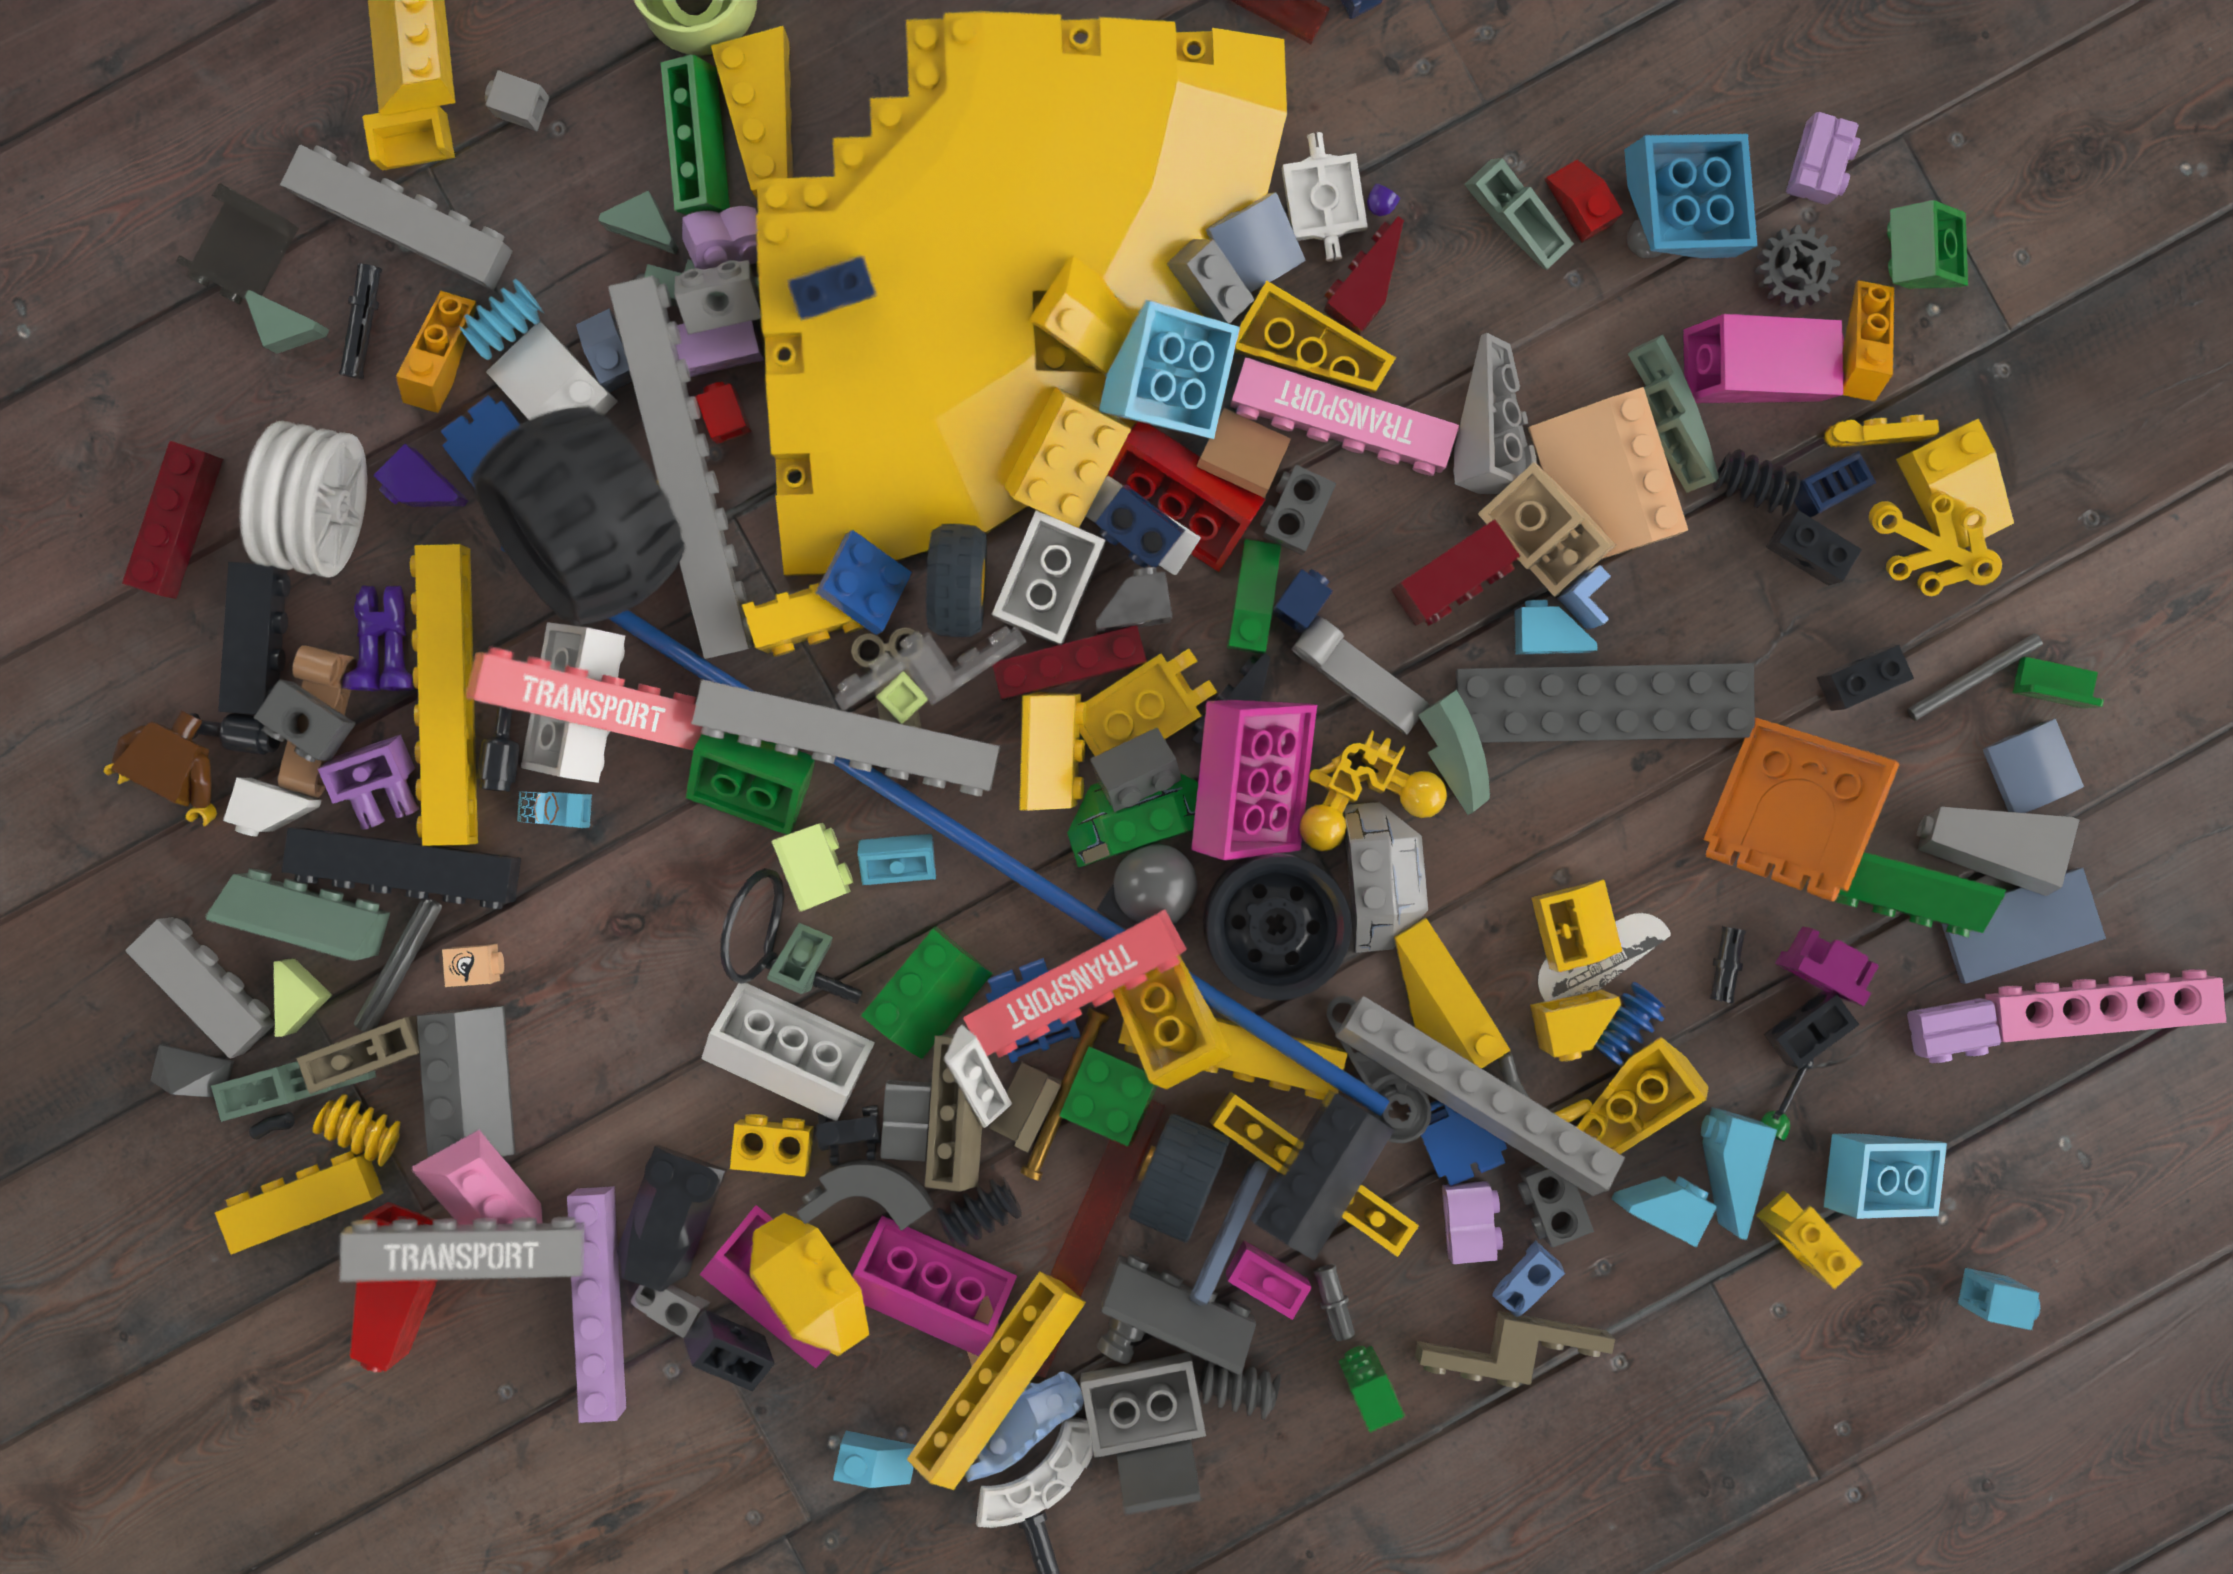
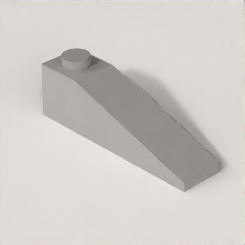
M1489 333L1482 334L1480 337L1454 448L1455 484L1478 494H1500L1533 462L1537 464L1534 445L1527 446L1523 425L1528 424L1526 411H1520L1515 392L1519 390L1520 384L1511 345Z

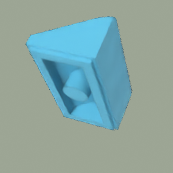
M932 834L863 839L859 841L858 861L862 885L936 879Z

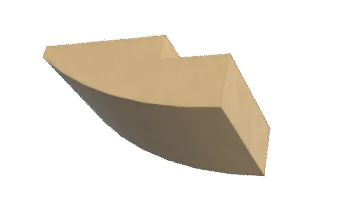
M1535 462L1478 513L1486 524L1496 519L1521 556L1518 560L1526 569H1530L1554 597L1565 592L1616 546L1592 518Z

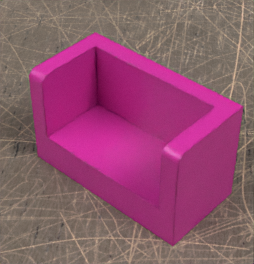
M1245 1240L1225 1272L1229 1283L1292 1320L1312 1288L1307 1277Z

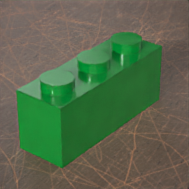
M1357 1346L1344 1354L1345 1358L1338 1361L1369 1432L1404 1418L1405 1415L1373 1347L1370 1346L1365 1349V1346Z

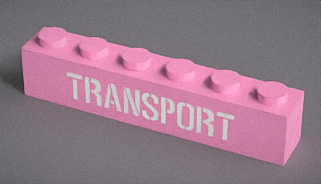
M1246 357L1230 407L1237 409V415L1247 419L1257 420L1258 416L1272 420L1271 425L1285 431H1292L1293 427L1308 431L1306 436L1313 440L1328 442L1330 438L1343 442L1342 448L1348 451L1363 453L1365 449L1378 453L1377 458L1383 462L1398 465L1399 461L1414 465V471L1429 476H1434L1435 472L1441 473L1446 468L1459 428L1458 424Z

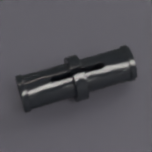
M1722 926L1718 958L1713 959L1712 965L1716 966L1710 999L1734 1003L1738 971L1743 969V963H1740L1746 930Z

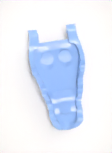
M1059 1372L1057 1375L1041 1383H1029L977 1456L979 1463L971 1465L965 1473L967 1481L970 1482L1002 1472L1024 1457L1037 1442L1049 1434L1058 1424L1078 1413L1082 1409L1084 1399L1076 1380L1068 1373Z

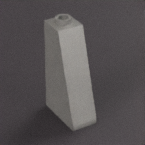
M1940 807L1930 815H1925L1922 818L1917 830V836L1921 837L1917 850L2047 896L2063 886L2079 819L2066 816Z

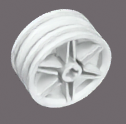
M285 421L275 422L266 429L254 449L248 466L241 505L243 541L249 557L255 563L265 566L273 565L274 567L287 570L294 568L302 573H315L323 577H333L344 568L354 550L360 533L367 496L366 458L362 444L356 436L348 433H336L327 429L316 430L310 426L295 425Z

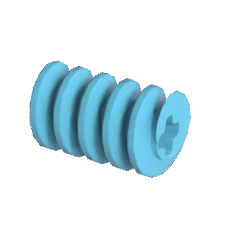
M517 279L513 280L516 290L514 294L503 287L500 289L504 299L502 303L491 296L488 298L492 308L491 311L479 305L476 308L480 319L476 320L466 314L464 317L468 328L464 329L459 326L477 352L487 360L492 358L489 345L498 351H502L504 344L501 337L514 342L516 336L513 328L526 333L528 332V327L525 319L538 324L540 323V318L537 310L544 313L531 293Z

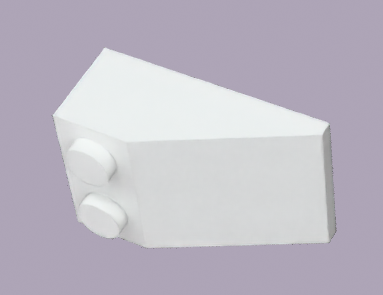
M541 321L535 324L486 371L529 420L552 411L581 406H590L597 413L605 415L618 402Z

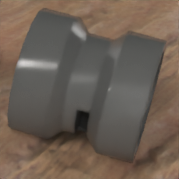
M1111 1317L1108 1322L1110 1328L1107 1334L1101 1335L1096 1347L1108 1357L1120 1363L1129 1364L1134 1355L1133 1342L1141 1341L1145 1332Z

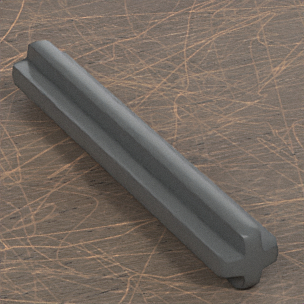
M421 899L354 1021V1026L367 1032L375 1029L442 909V905L434 899Z

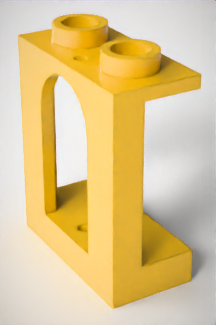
M1782 1191L1756 1215L1806 1271L1833 1289L1838 1287L1863 1264L1811 1206L1803 1211L1785 1191Z

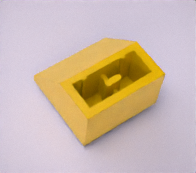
M1604 879L1531 897L1549 969L1563 972L1597 963L1622 952Z

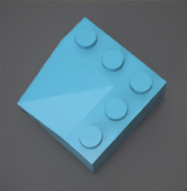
M1146 300L1107 373L1099 412L1186 434L1214 439L1240 327Z

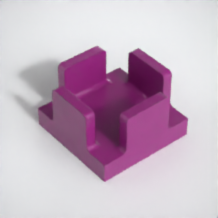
M1801 927L1790 949L1787 952L1781 951L1775 964L1823 991L1837 994L1842 1001L1865 1006L1871 995L1866 989L1879 965L1869 961L1867 955L1840 940H1833L1832 943H1829L1818 937L1819 931L1809 927Z

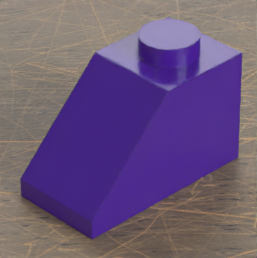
M404 444L373 475L382 484L379 491L395 505L400 501L411 507L465 506L469 502L418 450L407 444Z

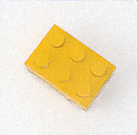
M1055 386L1004 487L1013 499L1079 528L1131 428L1120 418L1099 412L1098 407Z

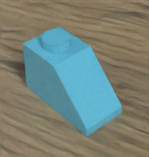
M1548 600L1525 601V607L1515 610L1516 654L1590 653L1597 651V642L1559 606L1548 607Z
M846 1431L840 1445L833 1480L868 1488L910 1484L914 1467L906 1459L916 1445Z

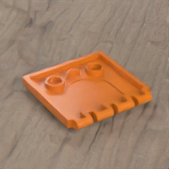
M1755 717L1754 728L1750 737L1745 738L1704 836L1703 840L1709 843L1706 857L1732 866L1737 855L1740 854L1737 868L1764 878L1768 877L1772 866H1775L1771 879L1798 890H1802L1807 879L1810 878L1807 893L1834 902L1840 889L1848 891L1900 764L1896 760Z

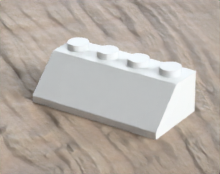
M547 622L541 659L550 661V669L564 672L565 666L589 671L587 676L589 679L601 681L602 675L618 678L620 663L625 653V635L587 627ZM531 713L521 768L559 777L599 783L600 772L603 770L605 762L604 750L606 739L610 731Z
M738 983L708 1035L701 1059L838 1121L875 1042L750 984Z

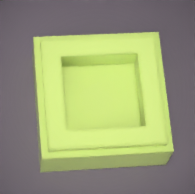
M904 671L876 696L901 724L905 723L930 699Z

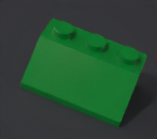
M724 732L723 739L701 734L693 750L686 799L786 835L791 834L811 781L815 763L812 755L799 750L797 755L775 751L776 743L761 740L760 747L739 743V735Z
M935 926L861 1016L889 1040L922 1059L934 1045L935 1036L942 1035L993 973Z

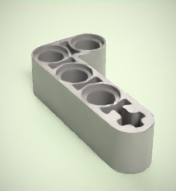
M1316 616L1291 648L1292 651L1395 729L1408 735L1420 719L1418 715L1429 707L1428 702L1344 640V634L1322 617Z

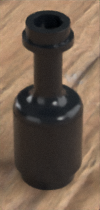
M497 705L494 735L491 738L482 740L477 779L481 780L480 789L510 792L511 783L516 781L520 746L517 742L510 739L513 708Z
M190 713L191 715L200 719V716L198 714ZM236 713L228 714L221 723L202 720V724L193 737L195 739L198 734L219 737L222 747L227 750L260 755L275 752L281 741L274 739L262 730L265 725L256 720L255 716Z

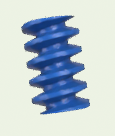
M1636 982L1631 984L1635 997L1627 993L1621 995L1625 1008L1622 1006L1618 1008L1614 1014L1615 1019L1612 1018L1594 1045L1604 1056L1620 1066L1625 1064L1620 1056L1621 1051L1630 1055L1635 1053L1630 1045L1631 1040L1640 1044L1645 1042L1639 1031L1641 1029L1650 1033L1655 1031L1649 1020L1651 1018L1661 1022L1665 1020L1659 1009L1666 1007L1654 995Z

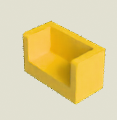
M440 106L381 116L380 113L362 116L370 160L382 171L455 158L448 115Z

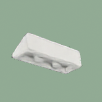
M1107 476L1093 500L1086 517L1096 522L1123 485ZM1118 508L1114 514L1116 524L1122 528H1129L1133 522L1131 512L1125 508ZM1172 519L1186 531L1159 566L1176 575L1201 537ZM1149 531L1144 535V544L1149 550L1158 551L1162 548L1163 541L1157 532Z
M963 1025L959 1026L944 1060L981 1126L985 1128L1010 1107L1012 1102L977 1037Z

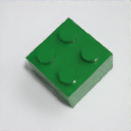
M1088 1047L1059 1117L1125 1146H1133L1157 1085L1149 1082L1144 1069L1096 1048Z

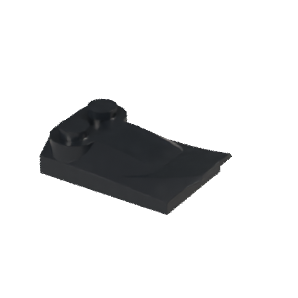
M660 1145L654 1147L651 1158L645 1166L643 1180L617 1249L621 1265V1277L623 1279L663 1292L676 1281L689 1275L727 1169Z

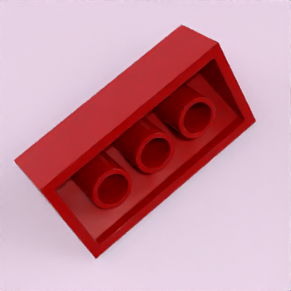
M1137 422L1128 434L1107 476H1110L1123 486L1127 484L1160 511L1201 537L1191 555L1219 572L1266 499L1196 467L1200 456L1152 425Z

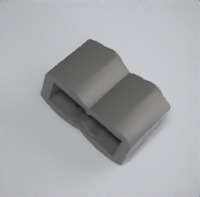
M887 1081L884 1098L881 1158L926 1161L932 1083Z

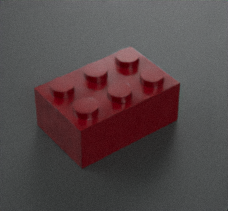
M1494 519L1400 582L1391 591L1415 626L1425 621L1429 627L1452 612L1449 606L1452 602L1456 601L1460 606L1481 593L1484 589L1480 584L1485 580L1491 585L1515 570L1512 562L1521 556L1499 523Z

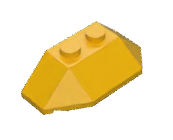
M783 1213L753 1232L750 1277L794 1339L817 1348L830 1350V1353L839 1356L868 1337L869 1329L861 1288L817 1227L808 1223L804 1224L802 1220Z

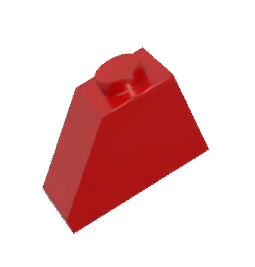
M1578 159L1544 179L1581 243L1612 226L1623 214L1605 180Z

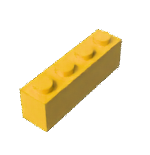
M349 1151L331 1158L333 1166L320 1170L318 1164L296 1172L297 1180L285 1184L282 1177L260 1186L263 1193L250 1197L249 1192L246 1191L226 1199L228 1207L215 1212V1216L230 1254L237 1253L383 1194V1190L372 1162L365 1159V1153L355 1157L354 1153Z

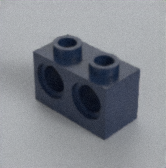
M863 256L788 281L800 319L804 321L877 297Z
M1127 484L1119 490L1095 522L1101 527L1099 534L1115 546L1119 542L1131 551L1128 556L1142 568H1147L1148 566L1157 568L1186 531ZM1118 508H1125L1131 512L1133 522L1129 528H1122L1116 524L1114 514ZM1154 531L1161 536L1163 545L1160 550L1151 551L1145 546L1144 535L1146 532Z
M1302 569L1273 608L1272 615L1301 634L1308 628L1333 592V590L1327 587L1329 580L1313 569H1310L1308 573Z

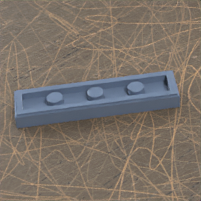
M1258 1160L1248 1166L1191 1291L1190 1301L1200 1306L1208 1304L1267 1174L1269 1165Z

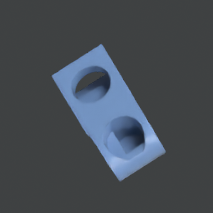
M1536 1240L1526 1250L1527 1254L1516 1264L1512 1272L1499 1282L1493 1292V1297L1516 1317L1524 1314L1565 1274L1561 1262Z

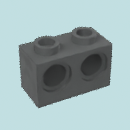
M1295 465L1291 474L1284 471L1275 492L1282 495L1276 508L1271 505L1268 506L1260 523L1261 526L1266 528L1262 537L1303 555L1337 483L1298 465ZM1299 483L1308 484L1313 490V498L1308 501L1299 500L1294 494V486ZM1286 516L1293 518L1298 525L1297 532L1293 535L1282 533L1278 527L1280 518Z
M1540 1163L1519 1171L1522 1182L1517 1184L1525 1205L1530 1203L1536 1217L1530 1220L1539 1240L1544 1238L1553 1248L1594 1232L1576 1185ZM1545 1177H1553V1189L1546 1194L1539 1193V1182ZM1558 1212H1566L1567 1221L1565 1225L1560 1228H1552V1217Z

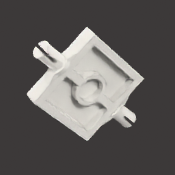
M1317 132L1316 137L1314 133L1307 136L1311 157L1302 162L1283 164L1282 175L1290 225L1297 241L1313 238L1324 240L1326 261L1331 262L1333 259L1335 261L1342 259L1339 237L1346 233L1366 231L1368 226L1356 153L1342 156L1325 154L1323 133Z

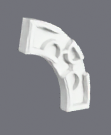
M1071 1417L1063 1421L1057 1440L1049 1454L1035 1469L1025 1476L1001 1485L981 1486L976 1518L977 1527H999L1019 1523L1046 1508L1049 1509L1071 1490V1486L1079 1478L1084 1468H1087L1094 1454L1087 1419Z

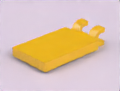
M1187 649L1169 662L1166 661L1162 653L1085 702L1086 722L1085 725H1080V734L1094 756L1102 754L1157 727L1164 739L1202 716L1196 706L1218 692L1210 680L1193 691L1181 674L1182 671L1198 662L1190 649Z

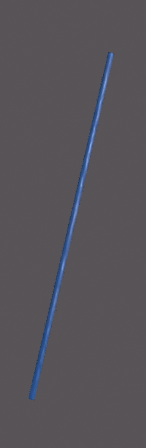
M626 610L618 615L607 618L700 679L753 691L631 611ZM835 756V766L1105 940L1125 931L1111 920L872 767L871 772L849 767V759ZM1189 971L1209 1007L1378 1116H1381L1390 1100Z

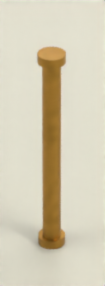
M1088 1008L1086 1015L1089 1018L1066 1070L1061 1087L1053 1101L1029 1161L1020 1170L1021 1174L1031 1179L1040 1181L1043 1172H1041V1168L1062 1121V1117H1059L1088 1047H1093L1102 1023H1107L1109 1015L1099 1010Z

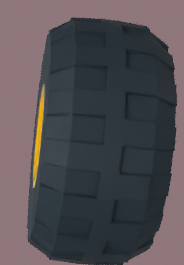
M942 524L931 532L926 580V618L928 629L939 636L972 637V635L982 630L986 590L987 539L986 533L977 528V526Z

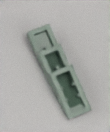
M1664 335L1635 347L1628 353V356L1646 385L1644 390L1652 415L1657 422L1656 428L1665 457L1686 493L1717 481L1719 476L1697 404Z
M298 1061L215 1084L211 1088L222 1122L375 1078L376 1073L373 1071L309 1094Z

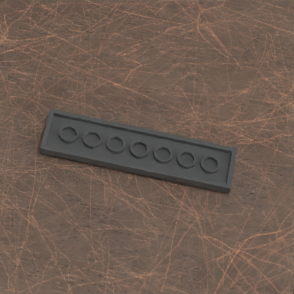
M1754 663L1456 669V690L1471 715L1481 743L1750 737L1755 725Z

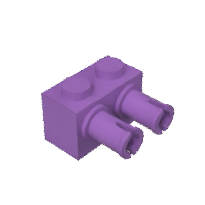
M401 734L335 756L331 761H327L318 768L332 803L350 800L362 830L368 829L369 825L374 827L385 821L371 792L372 790L378 788L385 789L396 818L403 817L404 813L407 816L419 810V806L416 804L406 781L409 778L408 775L415 769V766Z

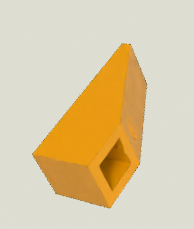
M1860 280L1855 285L1842 350L1843 372L1845 375L1843 383L1844 396L1875 402L1893 375L1894 287Z
M444 291L439 292L396 375L403 403L439 413L453 386L467 340L459 326L464 329L468 328L464 316L468 314L474 317L477 307L476 301Z

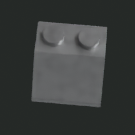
M1156 567L1134 570L1133 577H1128L1096 620L1097 634L1108 633L1135 625L1141 628L1170 623L1172 612L1165 572L1157 573Z

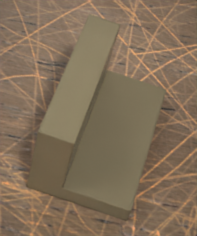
M1022 1061L1006 1092L1012 1104L991 1122L989 1129L1015 1141V1147L1028 1153L1061 1087L1062 1081Z

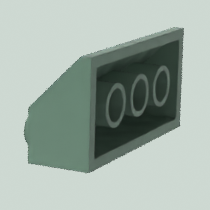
M249 868L248 873L232 875L206 917V920L355 961L379 955L390 912L379 910L380 904L371 900L357 898L356 903L343 900L344 894L324 888H321L320 893L307 890L308 884L305 882L285 878L284 883L271 880L272 874L269 872Z

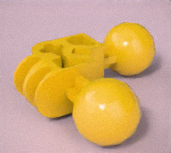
M1372 730L1364 744L1354 743L1349 745L1339 756L1333 758L1331 763L1320 769H1314L1309 773L1310 781L1325 787L1329 792L1323 804L1315 805L1304 813L1300 822V834L1304 842L1315 850L1328 851L1339 846L1347 832L1346 819L1343 816V812L1349 801L1353 803L1357 801L1362 791L1360 782L1365 780L1370 789L1380 794L1385 789H1388L1400 795V801L1404 809L1412 816L1419 818L1432 817L1441 811L1447 798L1446 786L1442 779L1434 773L1418 771L1408 775L1396 769L1406 746H1403L1397 753L1389 749L1390 738L1387 737L1382 744L1373 741L1374 730ZM1359 752L1362 754L1361 761L1365 763L1366 767L1359 766L1356 770L1350 768L1352 762L1347 759V756H1354Z

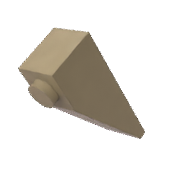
M417 1016L399 1019L296 1058L309 1094L419 1055Z

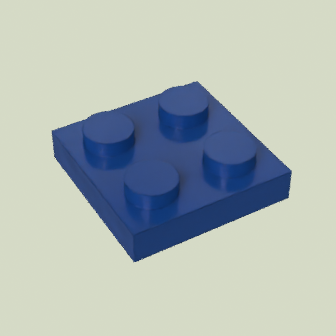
M851 530L845 534L815 593L877 635L884 630L912 572L857 532Z

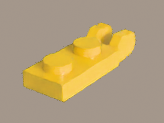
M1924 415L1905 416L1901 418V423L1887 424V418L1869 419L1863 421L1864 426H1861L1855 420H1846L1845 422H1837L1826 429L1825 437L1823 438L1827 445L1834 446L1835 448L1838 446L1851 447L1925 441L1939 433L1938 419L1924 421Z

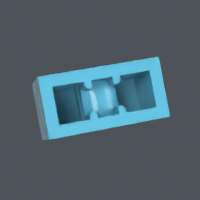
M1965 1268L1958 1304L1986 1321L2032 1330L2033 1322L2040 1313L2039 1292L2008 1276Z

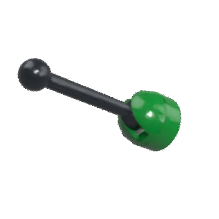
M1814 1060L1798 1069L1779 1110L1767 1112L1760 1120V1122L1777 1130L1775 1139L1785 1142L1789 1134L1791 1125L1785 1113L1806 1070L1813 1067Z

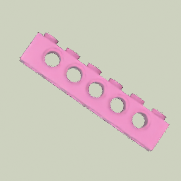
M2204 969L2183 970L2182 977L2170 978L2169 973L2145 974V980L2133 981V976L2108 977L2109 983L2096 984L2095 979L2072 980V987L2059 988V983L2056 982L2035 984V990L2022 991V986L1998 987L1999 993L1985 994V999L1994 1003L1997 1018L1996 1024L1999 1028L2001 1042L2226 1023L2223 979L2208 976ZM2180 990L2182 999L2179 1005L2176 1006L2174 996ZM2143 993L2145 1004L2139 1010L2137 999ZM2106 996L2109 1005L2107 1010L2102 1013L2100 1003ZM2070 999L2072 1010L2068 1016H2065L2063 1006ZM2033 1002L2036 1008L2035 1015L2028 1020L2026 1009Z

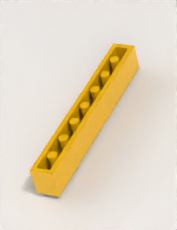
M460 544L415 545V555H412L410 558V571L416 583V592H413L411 595V609L413 614L416 615L417 630L412 632L413 650L417 652L418 667H415L413 670V684L415 689H418L419 704H416L414 707V722L416 726H419L420 739L415 744V759L420 764L421 778L416 781V797L418 801H421V816L417 819V834L419 838H422V846L478 844L474 699L466 698L473 669L470 548Z

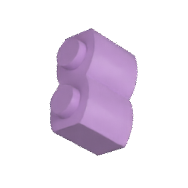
M737 206L720 213L699 211L683 217L682 240L695 268L702 270L710 269L731 260L738 262L749 260L750 264L758 263L756 214L758 213L756 209L748 206Z
M1487 1181L1459 1183L1453 1186L1449 1184L1442 1185L1447 1251L1451 1263L1496 1261L1497 1250L1503 1249L1501 1228L1494 1225V1213L1500 1212L1497 1190H1492Z

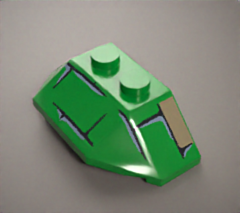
M1180 773L1182 780L1173 784L1169 789L1158 791L1141 799L1135 805L1124 807L1116 812L1112 809L1098 783L1090 785L1067 832L1078 868L1131 852L1147 844L1162 842L1192 832L1199 782Z

